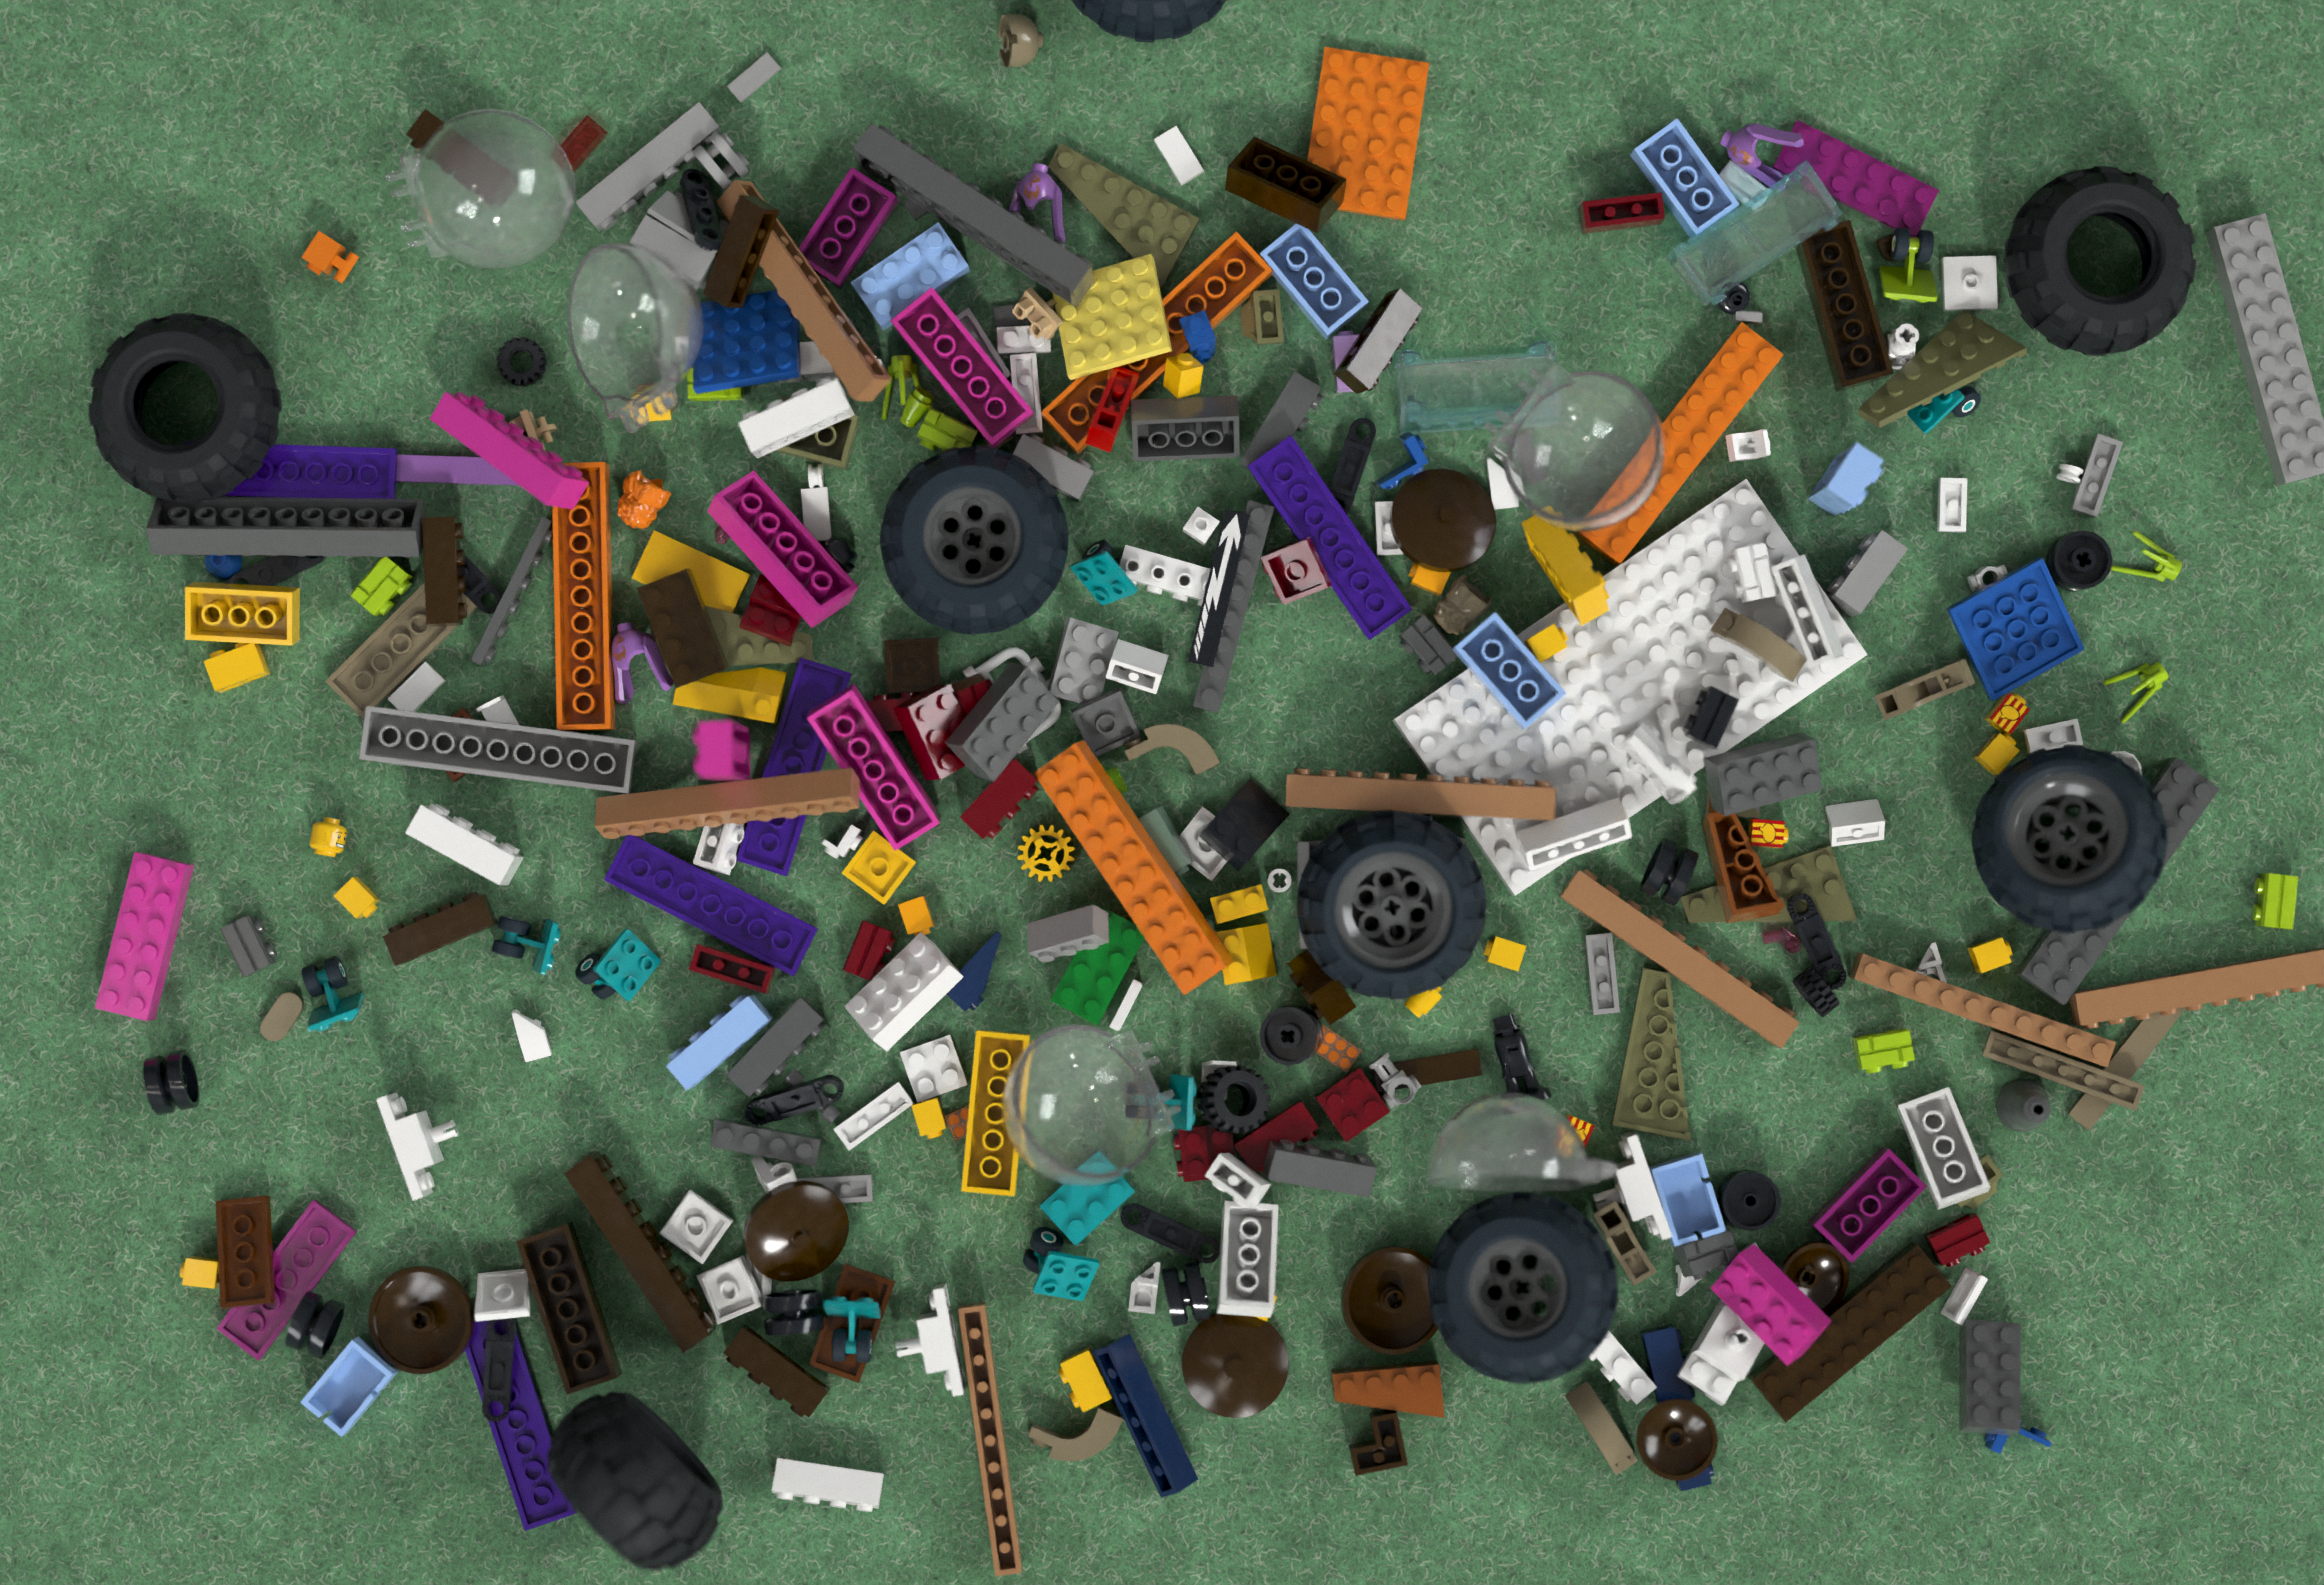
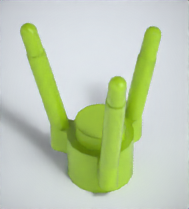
M898 355L891 357V365L887 366L891 381L886 385L882 420L887 418L893 377L895 380H899L901 405L906 404L905 380L910 379V374L912 375L915 388L921 387L917 375V364H912L911 356Z
M2134 530L2133 535L2160 554L2159 556L2147 549H2142L2141 551L2156 561L2154 570L2157 573L2115 565L2111 566V570L2154 578L2161 582H2164L2166 578L2173 581L2181 570L2182 561L2175 559V555L2166 552L2147 537Z
M2155 662L2152 665L2145 663L2136 669L2104 680L2103 684L2109 685L2142 673L2139 676L2141 683L2133 688L2130 694L2134 695L2145 687L2149 689L2121 719V723H2125L2157 690L2163 687L2162 683L2169 678L2167 671L2159 662Z

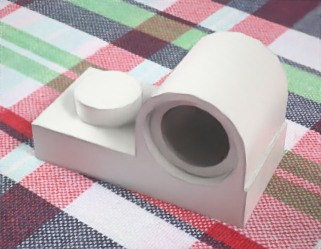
M756 1156L751 1159L757 1178L766 1193L785 1183L797 1181L793 1166L790 1163L783 1162L772 1165L771 1162L766 1163L762 1156Z

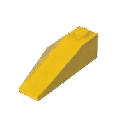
M759 667L715 673L676 688L673 705L777 724L787 672Z

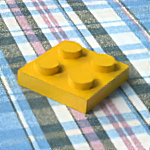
M873 830L842 874L885 905L917 862L900 849L895 851L888 840Z

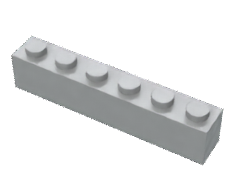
M698 102L575 203L598 231L602 229L608 230L617 222L616 217L623 212L629 213L638 205L636 201L643 195L648 197L658 189L657 184L664 178L669 180L678 173L680 165L685 161L690 163L695 160L696 157L692 153L694 149L699 145L702 147L705 145L708 147L712 146L713 144L708 138L716 131L720 134L722 130L700 102Z

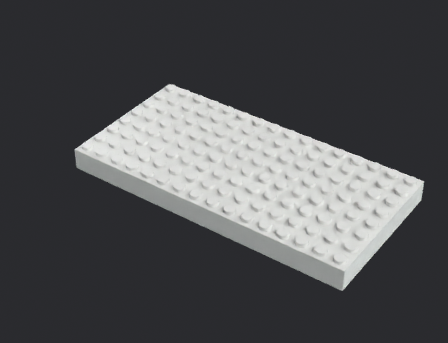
M1745 479L1603 576L1606 583L1604 588L1609 595V599H1607L1609 611L1581 626L1567 604L1564 603L1517 635V638L1526 647L1524 641L1555 624L1557 628L1561 627L1568 637V641L1565 642L1568 646L1567 648L1540 663L1566 694L1529 727L1522 730L1469 669L1392 721L1429 775H1443V780H1454V776H1468L1470 781L1481 782V777L1497 778V783H1508V779H1523L1524 784L1534 785L1535 780L1551 781V785L1557 786L1556 818L1615 798H1619L1627 817L1630 818L1662 796L1635 766L1637 762L1620 745L1625 739L1624 737L1640 723L1644 722L1646 725L1650 723L1660 733L1658 738L1661 743L1658 745V748L1668 769L1681 768L1683 771L1686 768L1693 775L1705 766L1704 758L1725 753L1864 658L1867 653L1817 581V586L1844 655L1810 667L1809 662L1806 661L1793 682L1773 673L1756 657L1711 631L1712 626L1724 608H1727L1738 615L1743 614L1764 626L1804 656L1803 647L1794 631L1793 622L1784 606L1782 594L1776 583L1777 596L1744 604H1742L1741 598H1736L1734 583H1737V577L1735 572L1730 571L1728 557L1732 556V550L1766 543L1771 567L1799 556L1748 480ZM1709 686L1739 699L1716 749H1711L1684 736L1687 729L1683 728L1689 714L1694 715L1698 705L1694 703L1700 690H1706ZM1457 815L1512 896H1516L1568 860L1565 859L1532 871L1529 870L1520 850L1516 831L1549 820Z

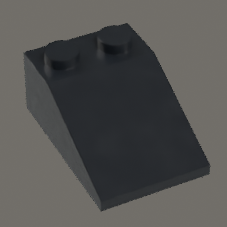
M1250 778L1200 833L1199 837L1239 871L1289 816V813Z

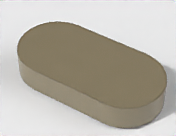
M287 992L277 998L260 1026L261 1033L265 1039L279 1041L287 1036L304 1009V1002L300 995L294 992Z

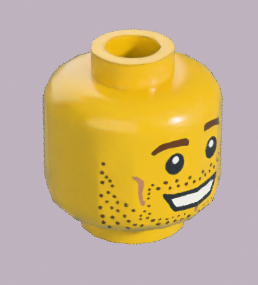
M324 817L323 822H315L313 824L309 845L312 849H315V854L335 857L336 853L343 852L347 829L339 825L340 820Z

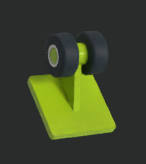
M1896 228L1894 230L1891 242V257L1894 260H1905L1903 268L1880 266L1879 275L1884 297L1892 300L1911 299L1921 303L1937 301L1938 295L1933 272L1931 270L1914 269V259L1917 262L1927 263L1932 257L1934 247V234L1932 231L1920 230L1917 237H1910V231L1907 228Z

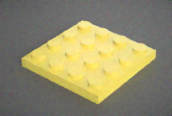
M1152 254L1093 270L1094 283L1077 307L1052 292L1053 299L1057 302L1055 305L1056 315L1063 321L1059 326L1067 375L1070 380L1172 351L1155 261Z

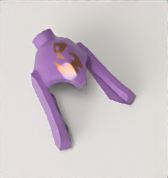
M1754 123L1746 124L1735 133L1728 130L1722 137L1720 144L1726 147L1730 159L1741 169L1761 180L1773 191L1781 193L1786 188L1785 179L1781 172L1761 163L1762 161L1755 153L1756 143L1758 139L1773 143L1801 147L1804 145L1802 135Z
M1034 163L1032 164L1031 171L1024 175L1022 181L1017 182L1008 212L1012 210L1017 213L1020 212L1022 197L1029 210H1034L1036 204L1041 200H1052L1051 215L1054 241L1058 239L1064 243L1066 238L1062 217V192L1051 176L1047 174L1048 166Z
M633 623L617 625L618 633L613 639L611 648L615 677V699L617 703L626 705L632 699L634 690L629 672V663L632 657L645 652L663 690L668 691L674 682L662 660L653 636L649 633L634 630Z

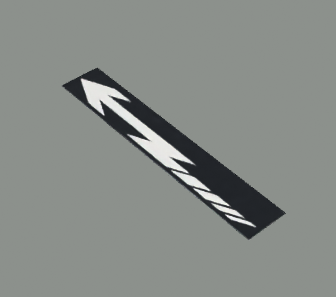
M1225 509L1188 662L1214 667L1251 514Z

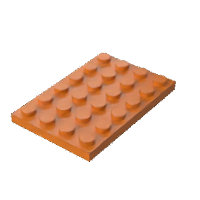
M1330 47L1324 48L1307 161L1347 179L1344 200L1337 210L1405 221L1429 63Z

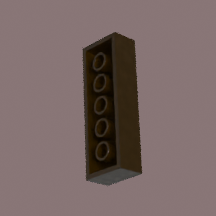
M1847 220L1798 234L1793 240L1836 392L1888 378L1894 372L1851 221Z
M573 1222L516 1241L566 1395L616 1379L622 1375Z

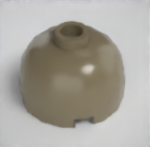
M1005 14L1001 16L998 25V38L1002 37L1003 50L999 49L1001 63L1004 67L1011 68L1029 64L1036 57L1038 48H1041L1043 45L1042 33L1038 32L1035 23L1024 15Z

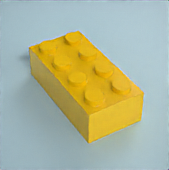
M1550 507L1521 522L1529 550L1579 624L1582 626L1609 611L1607 604L1609 595L1604 588L1606 583L1599 571L1594 573L1591 569L1593 565L1586 552L1580 553L1577 539L1573 533L1567 534L1564 529L1566 528L1565 522L1560 514L1554 515Z
M192 582L185 587V640L293 645L300 640V587Z

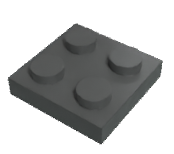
M1119 688L1070 709L1085 742L1096 757L1141 737Z

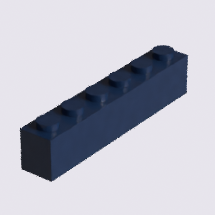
M1672 1324L1640 1331L1651 1380L1657 1387L1654 1389L1657 1404L1668 1399H1685L1692 1402V1398L1696 1397L1694 1388L1676 1376L1686 1360V1355L1681 1356L1679 1346L1683 1345L1680 1330H1675ZM1677 1432L1670 1435L1671 1441H1677L1679 1438ZM1712 1463L1696 1477L1676 1481L1677 1488L1680 1491H1685L1712 1484L1710 1476H1714Z
M1127 1334L1115 1338L1094 1350L1092 1353L1160 1497L1179 1493L1197 1481L1198 1477L1131 1335Z

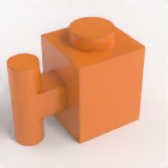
M318 231L301 258L308 262L306 267L318 275L321 272L330 275L335 267L338 268L333 278L343 283L359 259V256L350 251L346 259H342L341 257L346 248Z

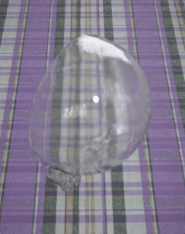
M498 109L472 110L451 118L435 130L422 148L404 151L399 159L402 169L385 174L387 181L406 178L408 185L394 187L390 190L391 196L399 197L411 194L418 219L402 224V230L410 232L422 229L424 234L406 240L407 245L411 248L427 245L431 259L450 255L456 260L478 268L490 270L509 269L534 261L551 249L567 227L574 208L576 188L573 169L564 150L553 136L536 122L510 111Z
M606 243L593 248L582 259L576 270L569 293L568 327L573 355L586 383L603 400L608 420L622 419L625 430L633 434L640 429L639 427L643 428L649 424L646 404L651 402L652 409L659 415H663L668 409L671 410L677 406L678 399L676 398L677 395L674 387L682 382L698 357L703 340L704 320L701 302L688 276L665 255L638 244Z
M1555 362L1545 375L1532 367L1528 373L1538 383L1533 388L1527 382L1520 381L1518 387L1527 393L1528 396L1511 417L1498 409L1494 415L1498 420L1505 423L1499 430L1489 422L1484 426L1494 436L1487 447L1493 455L1503 461L1507 481L1518 500L1535 517L1557 528L1572 531H1597L1617 525L1632 516L1648 501L1658 485L1665 463V437L1660 418L1649 399L1632 383L1613 374L1597 371L1569 373Z
M1084 1025L1056 1027L1035 1038L1017 1056L1007 1075L1002 1096L1005 1128L1011 1143L1022 1159L1046 1178L1065 1185L1093 1186L1103 1184L1132 1171L1149 1154L1156 1138L1166 1135L1175 1128L1170 1116L1181 1112L1179 1105L1166 1108L1164 1101L1172 1099L1174 1092L1169 1090L1160 1093L1149 1068L1160 1062L1158 1056L1150 1057L1146 1060L1143 1053L1153 1048L1152 1042L1148 1041L1138 1044L1133 1030L1114 1035L1096 1027Z
M1501 1092L1488 1094L1466 1103L1445 1121L1438 1131L1429 1152L1426 1183L1439 1188L1469 1191H1575L1588 1185L1599 1183L1603 1179H1610L1616 1176L1619 1169L1611 1161L1588 1159L1584 1143L1573 1124L1549 1103L1526 1094Z

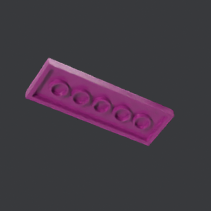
M1799 120L1795 121L1790 132L1800 133L1803 137L1804 145L1801 147L1783 145L1772 169L1894 230L1896 228H1907L1910 231V237L1917 236L1939 190Z
M316 1199L312 1200L273 1252L275 1303L231 1308L216 1329L256 1360H261L292 1319L302 1297L307 1291L314 1290L357 1233V1230Z

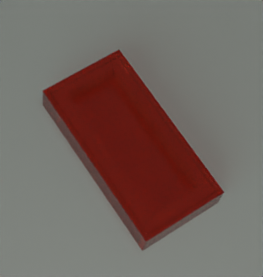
M586 115L552 155L574 174L608 133Z

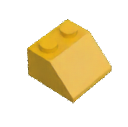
M1268 923L1215 932L1234 960L1232 964L1222 970L1225 985L1277 975Z

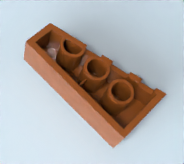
M1718 812L1708 813L1702 821V826L1726 923L1779 914L1785 905L1781 898H1778L1773 888L1774 885L1770 877L1763 870L1760 864L1761 861L1757 853H1754L1748 841L1749 838L1736 814L1724 816Z
M1438 1361L1331 1370L1333 1397L1336 1402L1444 1418L1440 1365Z

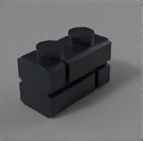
M1712 686L1707 687L1706 690L1701 689L1694 703L1698 705L1694 715L1689 714L1683 726L1684 729H1687L1684 736L1711 749H1716L1739 699Z

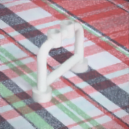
M1009 647L1000 651L976 669L970 665L962 671L966 678L975 674H981L986 680L990 679L993 685L995 681L989 672L1009 658H1016L1023 666H1028L1046 688H1048L1050 679L1046 681L1040 673L1045 669L1038 658L1035 656L1031 659L1024 650L1017 647ZM1060 701L1027 742L1054 725L1061 715ZM1026 743L1019 750L1018 754H1021L1026 749H1028Z

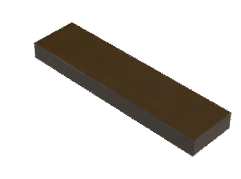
M1478 1049L1393 1062L1397 1070H1403L1407 1077L1413 1074L1420 1085L1482 1076ZM1382 1065V1067L1384 1068V1070H1385V1071L1387 1072V1074L1389 1075V1074H1390L1389 1071L1386 1069V1067H1385L1384 1065ZM1373 1069L1377 1093L1384 1092L1385 1090L1381 1086L1383 1081ZM1400 1084L1395 1088V1090L1408 1088V1086L1405 1084Z

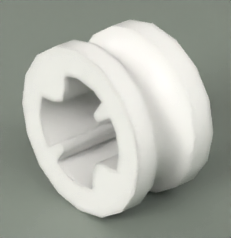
M812 464L808 465L810 488H814L815 485H819L820 488L824 487L822 464H818L817 467H813Z
M2068 464L2059 465L2061 472L2057 474V479L2074 484L2080 483L2079 475L2083 474V469Z
M1284 869L1273 870L1267 879L1270 889L1275 892L1286 891L1292 881L1290 874ZM1278 873L1280 876L1283 873L1286 876L1284 879L1286 885L1283 888L1280 885L1278 888L1273 885L1275 881L1273 878L1274 874Z

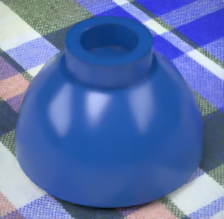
M205 555V567L213 577L227 580L240 571L242 555Z

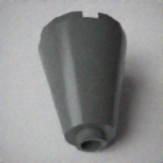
M2027 1079L2009 1082L2001 1089L1996 1101L1997 1114L2002 1123L2017 1132H2030L2039 1128L2051 1112L2046 1091L2038 1083Z

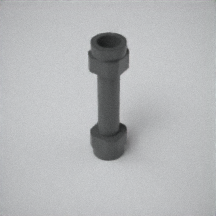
M794 1069L784 1081L791 1087L805 1082L803 1080L805 1077ZM826 1104L823 1107L817 1108L822 1113L820 1116L829 1124L841 1114L833 1104Z

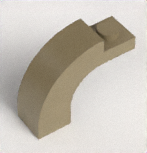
M1724 608L1711 628L1715 635L1747 651L1760 660L1773 673L1790 682L1794 681L1807 661L1795 648L1764 626L1743 614L1738 615L1727 608Z
M1963 659L1902 683L1874 697L1884 720H1887L1932 700L1975 684L1966 660Z
M1173 724L1155 725L1144 729L1148 740L1143 742L1142 738H1138L1128 743L1129 749L1124 751L1130 762L1156 748H1174L1187 758L1195 775L1220 764L1212 747L1202 736L1191 729Z
M1616 1201L1592 1215L1605 1242L1633 1286L1657 1273L1629 1226L1630 1223Z
M1587 1381L1565 1395L1615 1475L1628 1469L1638 1461L1617 1425Z
M1098 1405L1090 1425L1078 1434L1061 1435L1033 1423L1028 1437L1032 1438V1443L1040 1447L1046 1448L1047 1445L1051 1446L1048 1455L1050 1458L1060 1461L1083 1460L1096 1455L1113 1440L1123 1417L1117 1412Z

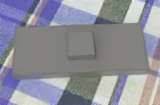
M766 52L727 87L742 103L779 72L781 68Z

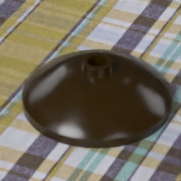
M1808 1242L1797 1247L1786 1257L1780 1267V1270L1825 1315L1841 1302L1848 1287L1849 1269L1845 1257L1834 1246L1825 1242Z
M1668 1399L1654 1405L1645 1413L1637 1429L1636 1443L1642 1461L1654 1474L1664 1479L1682 1481L1696 1477L1711 1464L1717 1451L1718 1435L1712 1418L1702 1407L1685 1399ZM1674 1432L1679 1434L1677 1441L1670 1440V1435Z

